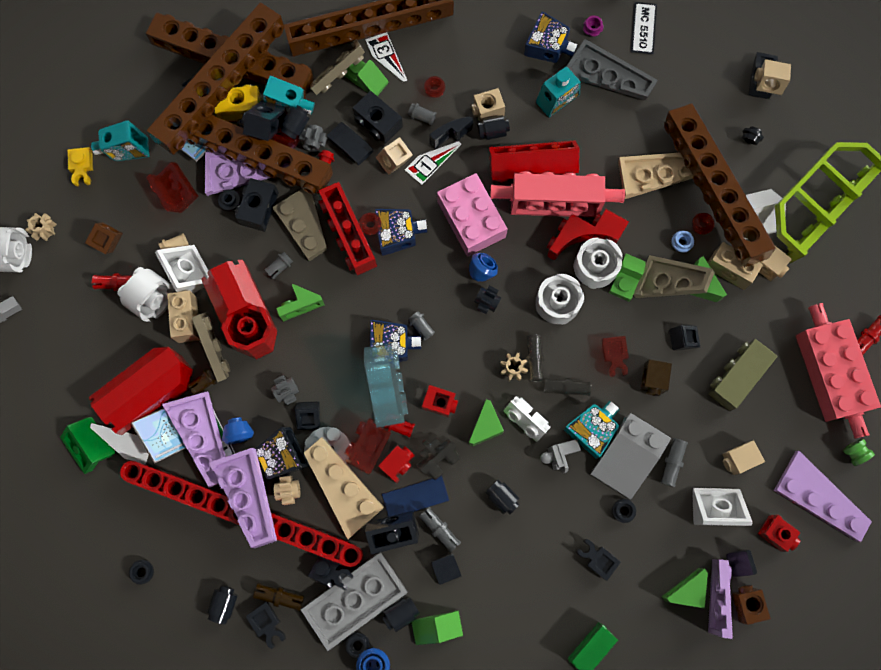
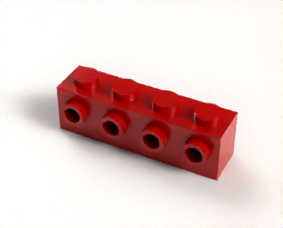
M576 140L489 147L491 178L498 182H504L508 179H514L515 174L524 171L532 174L551 172L554 175L579 173L580 148Z
M337 182L319 190L322 199L318 201L323 213L328 212L331 218L327 222L332 232L337 231L339 238L336 241L340 250H345L348 255L345 261L349 270L354 269L356 275H360L377 267L374 255L340 183Z

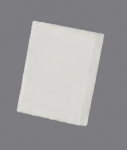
M772 189L746 195L767 233H775V205L782 197Z
M195 245L161 249L155 252L176 292L190 290L194 294L205 288L201 279L203 276L206 279L209 277L207 274L208 269Z
M693 488L694 525L752 526V520L740 489Z

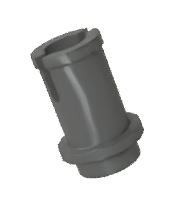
M412 103L408 116L412 120L418 119L432 125L436 112L420 107L419 103Z
M285 252L279 253V257L264 269L273 280L287 267H291L290 264L293 261Z
M418 311L408 319L410 321L409 325H413L423 338V341H425L435 331L424 319L425 315L420 314Z

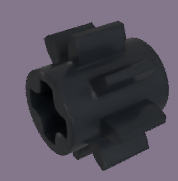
M490 285L487 290L481 288L474 301L479 304L477 310L484 314H487L488 310L494 312L502 298L497 295L499 290Z

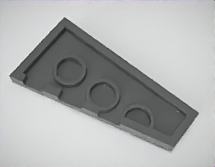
M584 39L566 66L582 82L645 101L658 81Z

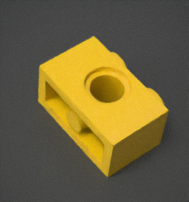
M244 85L232 88L228 92L226 99L215 107L216 116L227 122L242 119L245 112L261 101L258 87Z

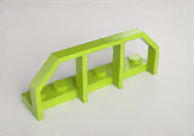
M836 142L775 205L777 237L788 247L789 252L786 255L792 259L789 263L806 256L807 250L829 227L837 222L836 219L854 200L862 195L861 192L881 172V155L868 143ZM834 151H861L874 164L870 167L868 165L864 166L857 173L859 177L855 181L849 182L826 160ZM818 168L844 191L842 195H837L829 203L831 207L828 210H824L800 188ZM793 195L816 216L815 219L817 220L814 226L812 224L809 225L801 233L803 237L800 241L794 240L786 232L784 204Z

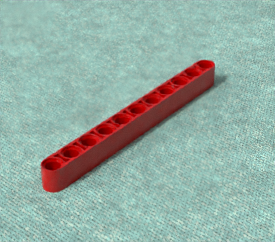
M129 461L121 467V477L128 483L239 525L238 517L234 509H231L227 495L143 463ZM137 466L138 475L132 478L131 471ZM155 475H159L160 483L154 487L152 479ZM180 483L182 487L181 492L175 495L173 488L175 484ZM198 491L203 493V500L200 503H196L194 499ZM219 499H223L225 502V508L221 512L216 509V503ZM271 513L277 540L348 567L356 566L362 561L363 551L359 546ZM285 523L291 527V533L287 537L282 536L280 532L282 525ZM305 532H310L313 535V542L308 546L302 542V536ZM328 540L335 543V550L332 554H328L324 550V544ZM350 548L356 550L358 554L357 560L353 563L349 562L345 556Z

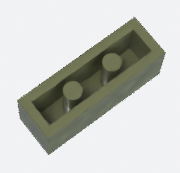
M757 339L750 343L744 342L737 350L739 353L738 357L735 360L732 358L723 368L726 370L723 376L720 377L718 375L710 384L712 389L708 395L728 411L738 408L778 357Z

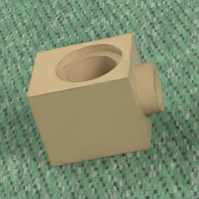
M765 59L762 67L757 68L754 81H757L756 90L782 95L790 82L791 64Z
M499 88L474 95L471 110L473 116L478 117L479 122L484 118L504 116L505 104ZM490 105L491 108L486 109L483 106Z
M399 137L383 148L376 156V159L389 175L404 165L413 154Z
M776 247L769 259L760 262L763 266L759 273L769 281H772L777 276L781 278L789 270L787 264L792 259Z
M754 440L722 454L725 468L733 475L741 474L765 462Z

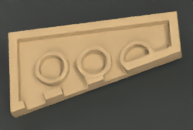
M681 153L619 157L618 160L622 188L625 189V199L693 179L691 171L684 165Z
M323 437L304 452L347 539H349L380 512L384 506Z

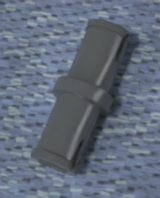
M673 438L669 456L664 461L666 466L660 483L671 487L676 486L675 483L679 470L684 465L682 460L688 442Z
M430 507L419 515V518L432 531V536L434 538L437 536L449 552H452L461 543L447 528L448 524L445 521L442 522Z

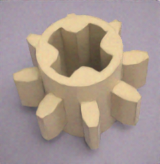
M34 213L33 217L27 219L28 228L25 230L32 234L31 237L36 241L40 237L48 241L50 236L55 235L53 227L56 226V223L50 220L51 217L46 213L42 217Z
M508 353L506 356L507 362H500V365L505 367L500 374L509 376V382L515 377L520 381V373L527 374L528 372L526 368H523L527 360H521L519 353L516 354V357H511ZM511 363L514 366H519L517 372L514 369L509 370Z
M292 476L279 477L280 482L274 483L276 501L282 500V505L295 504V498H300L301 496L299 480L293 481Z

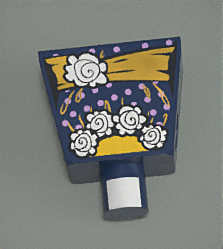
M541 11L526 42L524 56L557 63L561 53L573 57L578 44L568 41L570 33L568 26Z
M375 209L382 256L415 246L414 234L427 233L426 219L412 221V214L409 209Z
M370 320V363L372 367L407 361L408 350L421 349V336H408L407 325Z

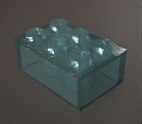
M392 343L364 348V364L376 428L405 423L404 415L408 414L405 393H400L404 392L402 373L401 371L397 372L400 369L398 350H393Z

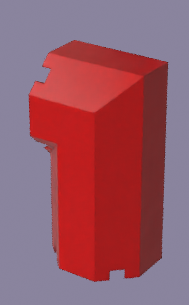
M238 260L239 264L234 265L233 261H227L210 269L207 272L209 277L206 279L203 276L201 280L222 324L221 328L228 344L240 353L259 359L273 352L277 329L245 262Z
M170 347L153 348L89 397V400L92 401L90 404L106 425L110 423L115 426L111 429L115 434L123 435L132 428V422L148 416L169 399L176 400L189 390L188 384L191 383L190 376H192L193 369L183 356Z

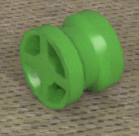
M864 438L849 444L843 449L844 453L851 457V463L854 466L868 461L875 455L872 450L866 447Z

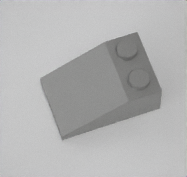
M630 413L624 417L590 475L631 500L661 457L671 438Z

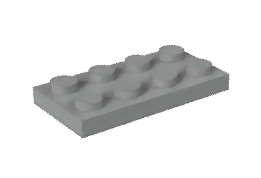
M381 552L352 572L353 578L345 577L342 580V583L348 587L347 590H342L337 585H334L301 609L327 651L408 593Z

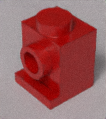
M429 385L422 410L449 418L450 413L455 414L458 400H455L456 393ZM444 400L446 404L444 407H439L437 401Z
M397 445L379 467L393 481L398 483L400 480L397 476L399 474L403 476L411 468L410 462L415 455L406 446L401 449Z
M770 515L757 534L779 551L788 552L789 549L793 551L799 545L800 539L797 537L801 532L783 520L780 515ZM782 531L787 533L784 539L781 536Z

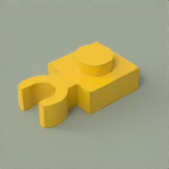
M89 147L67 150L68 170L73 173L71 177L72 183L75 186H79V179L84 178V183L90 185L91 178L87 175V171H93L92 150Z

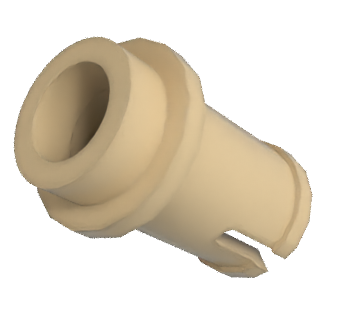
M184 233L166 241L163 239L159 246L160 249L189 246V243Z

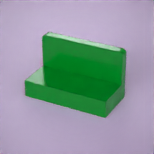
M92 417L67 425L60 436L84 474L93 471L99 461L109 458L115 453L114 449L90 428L91 423L96 424Z
M598 622L567 659L578 670H594L617 643L618 639L603 624Z

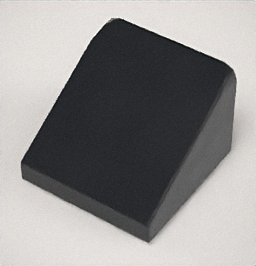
M680 325L669 330L673 350L701 348L697 326Z
M298 402L295 407L297 430L319 429L320 402Z
M738 550L726 554L733 577L757 574L750 550Z
M454 554L431 562L439 585L461 577Z

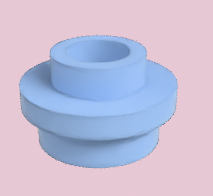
M678 231L673 235L671 243L676 251L684 253L693 247L694 238L688 231ZM679 240H684L686 244L681 245L679 243Z

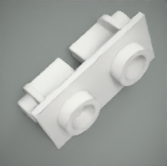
M516 396L503 412L507 414L511 421L517 423L527 436L538 442L550 429L549 422L538 412L531 417L529 413L533 408L522 397L519 399Z

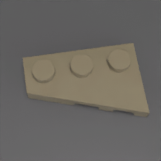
M357 40L351 43L354 47L352 50L342 52L338 56L335 66H328L310 84L312 91L316 95L320 92L322 94L325 93L332 86L330 83L334 79H341L348 72L346 69L351 64L355 66L364 58L363 54L365 51Z
M300 189L273 207L309 261L328 250L312 194Z
M649 255L643 276L640 278L633 295L635 298L707 293L715 272L711 268Z
M205 312L192 317L217 382L227 379L230 367L227 360H223L221 354L222 347L215 336L213 324L208 313Z

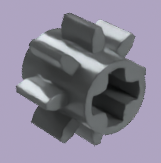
M310 124L306 127V130H303L299 139L301 140L300 143H303L304 149L316 152L320 146L325 147L327 137H325L326 133H323V129L320 126Z
M282 375L274 380L276 385L271 390L279 403L284 401L288 405L297 400L295 394L300 391L292 377L286 379Z

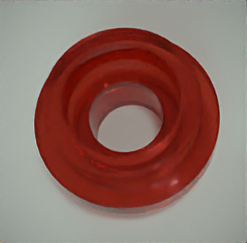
M432 76L425 82L424 90L428 96L437 98L445 92V83L440 77ZM433 86H437V87H438V89H436V90H433V89H431V88H432Z
M366 213L359 220L362 232L367 235L376 234L381 229V219L375 213ZM371 221L374 222L375 225L373 227H368L366 224Z
M699 213L692 220V228L701 235L710 233L715 225L713 217L708 213ZM699 222H704L706 227L700 226Z

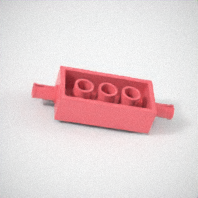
M524 171L514 175L511 186L491 185L490 198L510 199L511 215L570 217L571 214H574L577 217H596L598 213L600 214L605 202L623 203L625 189H605V176H599L598 174L576 176L574 173L554 175L551 172L532 174Z
M823 303L810 306L808 310L811 313L815 327L796 335V339L824 420L828 422L845 417L849 421L854 439L868 436L870 434L862 415H864V412L881 408L850 319L832 323L827 318Z

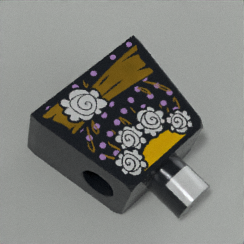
M291 427L279 428L255 448L261 473H264L268 480L309 467Z

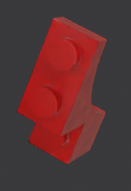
M605 209L602 215L598 213L592 225L571 214L569 219L564 218L558 227V230L561 231L558 237L553 236L548 243L547 248L550 250L547 257L555 261L558 255L569 246L588 241L592 238L609 239L617 243L629 221L608 209Z

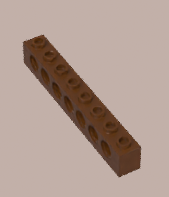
M379 0L285 24L284 28L294 57L453 16L454 0Z
M260 2L146 130L152 140L173 155L178 150H181L187 139L198 131L201 123L212 115L214 108L226 99L228 92L240 83L242 76L254 67L256 60L262 53H266L270 44L281 36L284 29L281 15Z
M157 12L146 32L152 45L206 64L229 38L226 35L214 34L207 28L195 27L188 21L176 20L169 14L163 15ZM268 51L262 53L256 60L254 67L242 76L243 79L265 87L269 76L276 77L301 87L304 90V99L310 89V84L314 80L312 71L307 65L293 63L286 57H277L271 55Z
M213 115L207 117L201 123L198 131L187 139L188 143L195 146L200 144L211 153L216 154L218 152L223 154L230 161H240L249 169L255 170L257 168L271 178H275V176L281 178L290 186H300L309 194L317 193L320 195L319 190L327 186L333 174L331 165L327 162L271 139L266 141L243 134L242 127ZM231 139L229 142L223 143L225 140ZM250 147L249 150L242 151L244 148ZM270 155L269 158L262 159L263 156ZM285 163H289V164H290L288 167H285V168H282V167H281V166H282L283 164H285ZM305 171L310 172L306 176H301V174Z
M691 103L668 111L664 122L665 131L672 137L674 147L681 153L685 167L689 168L693 175L694 183L700 187L704 201L710 205L716 222L720 223L724 230L726 240L733 246L736 258L741 261L744 268L769 259L776 247L694 105Z

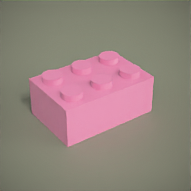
M477 173L437 192V202L467 257L506 238L508 229Z

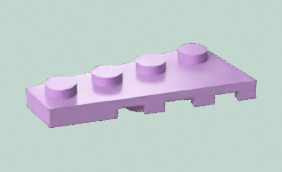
M205 152V193L207 196L248 184L250 178L260 181L271 178L257 168L252 170L240 161H230L221 153ZM265 155L262 159H267L270 155ZM285 163L281 167L285 168L288 167L290 164Z
M209 392L162 404L208 487L219 485L218 477L215 471L211 469L209 463L226 457Z
M250 448L210 462L209 465L215 471L218 477L217 481L220 487L224 489L229 499L228 503L231 509H234L238 517L237 521L250 547L257 548L277 541L256 449Z
M795 451L774 491L854 541L861 542L872 521L800 451Z

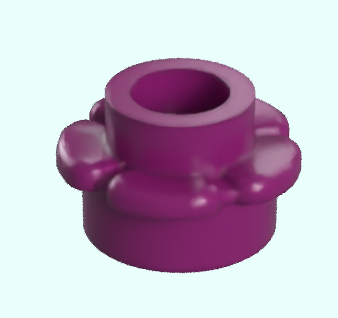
M590 16L583 23V31L592 37L598 36L604 28L603 22L598 16Z

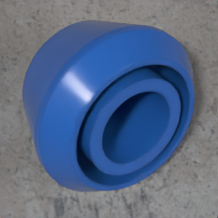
M476 253L472 256L469 265L470 276L476 281L484 282L491 279L498 273L497 263L485 253Z
M241 417L228 420V424L224 426L222 441L227 445L245 442L252 439L254 431L247 421H242Z
M370 648L361 653L357 660L356 669L390 670V661L382 650Z

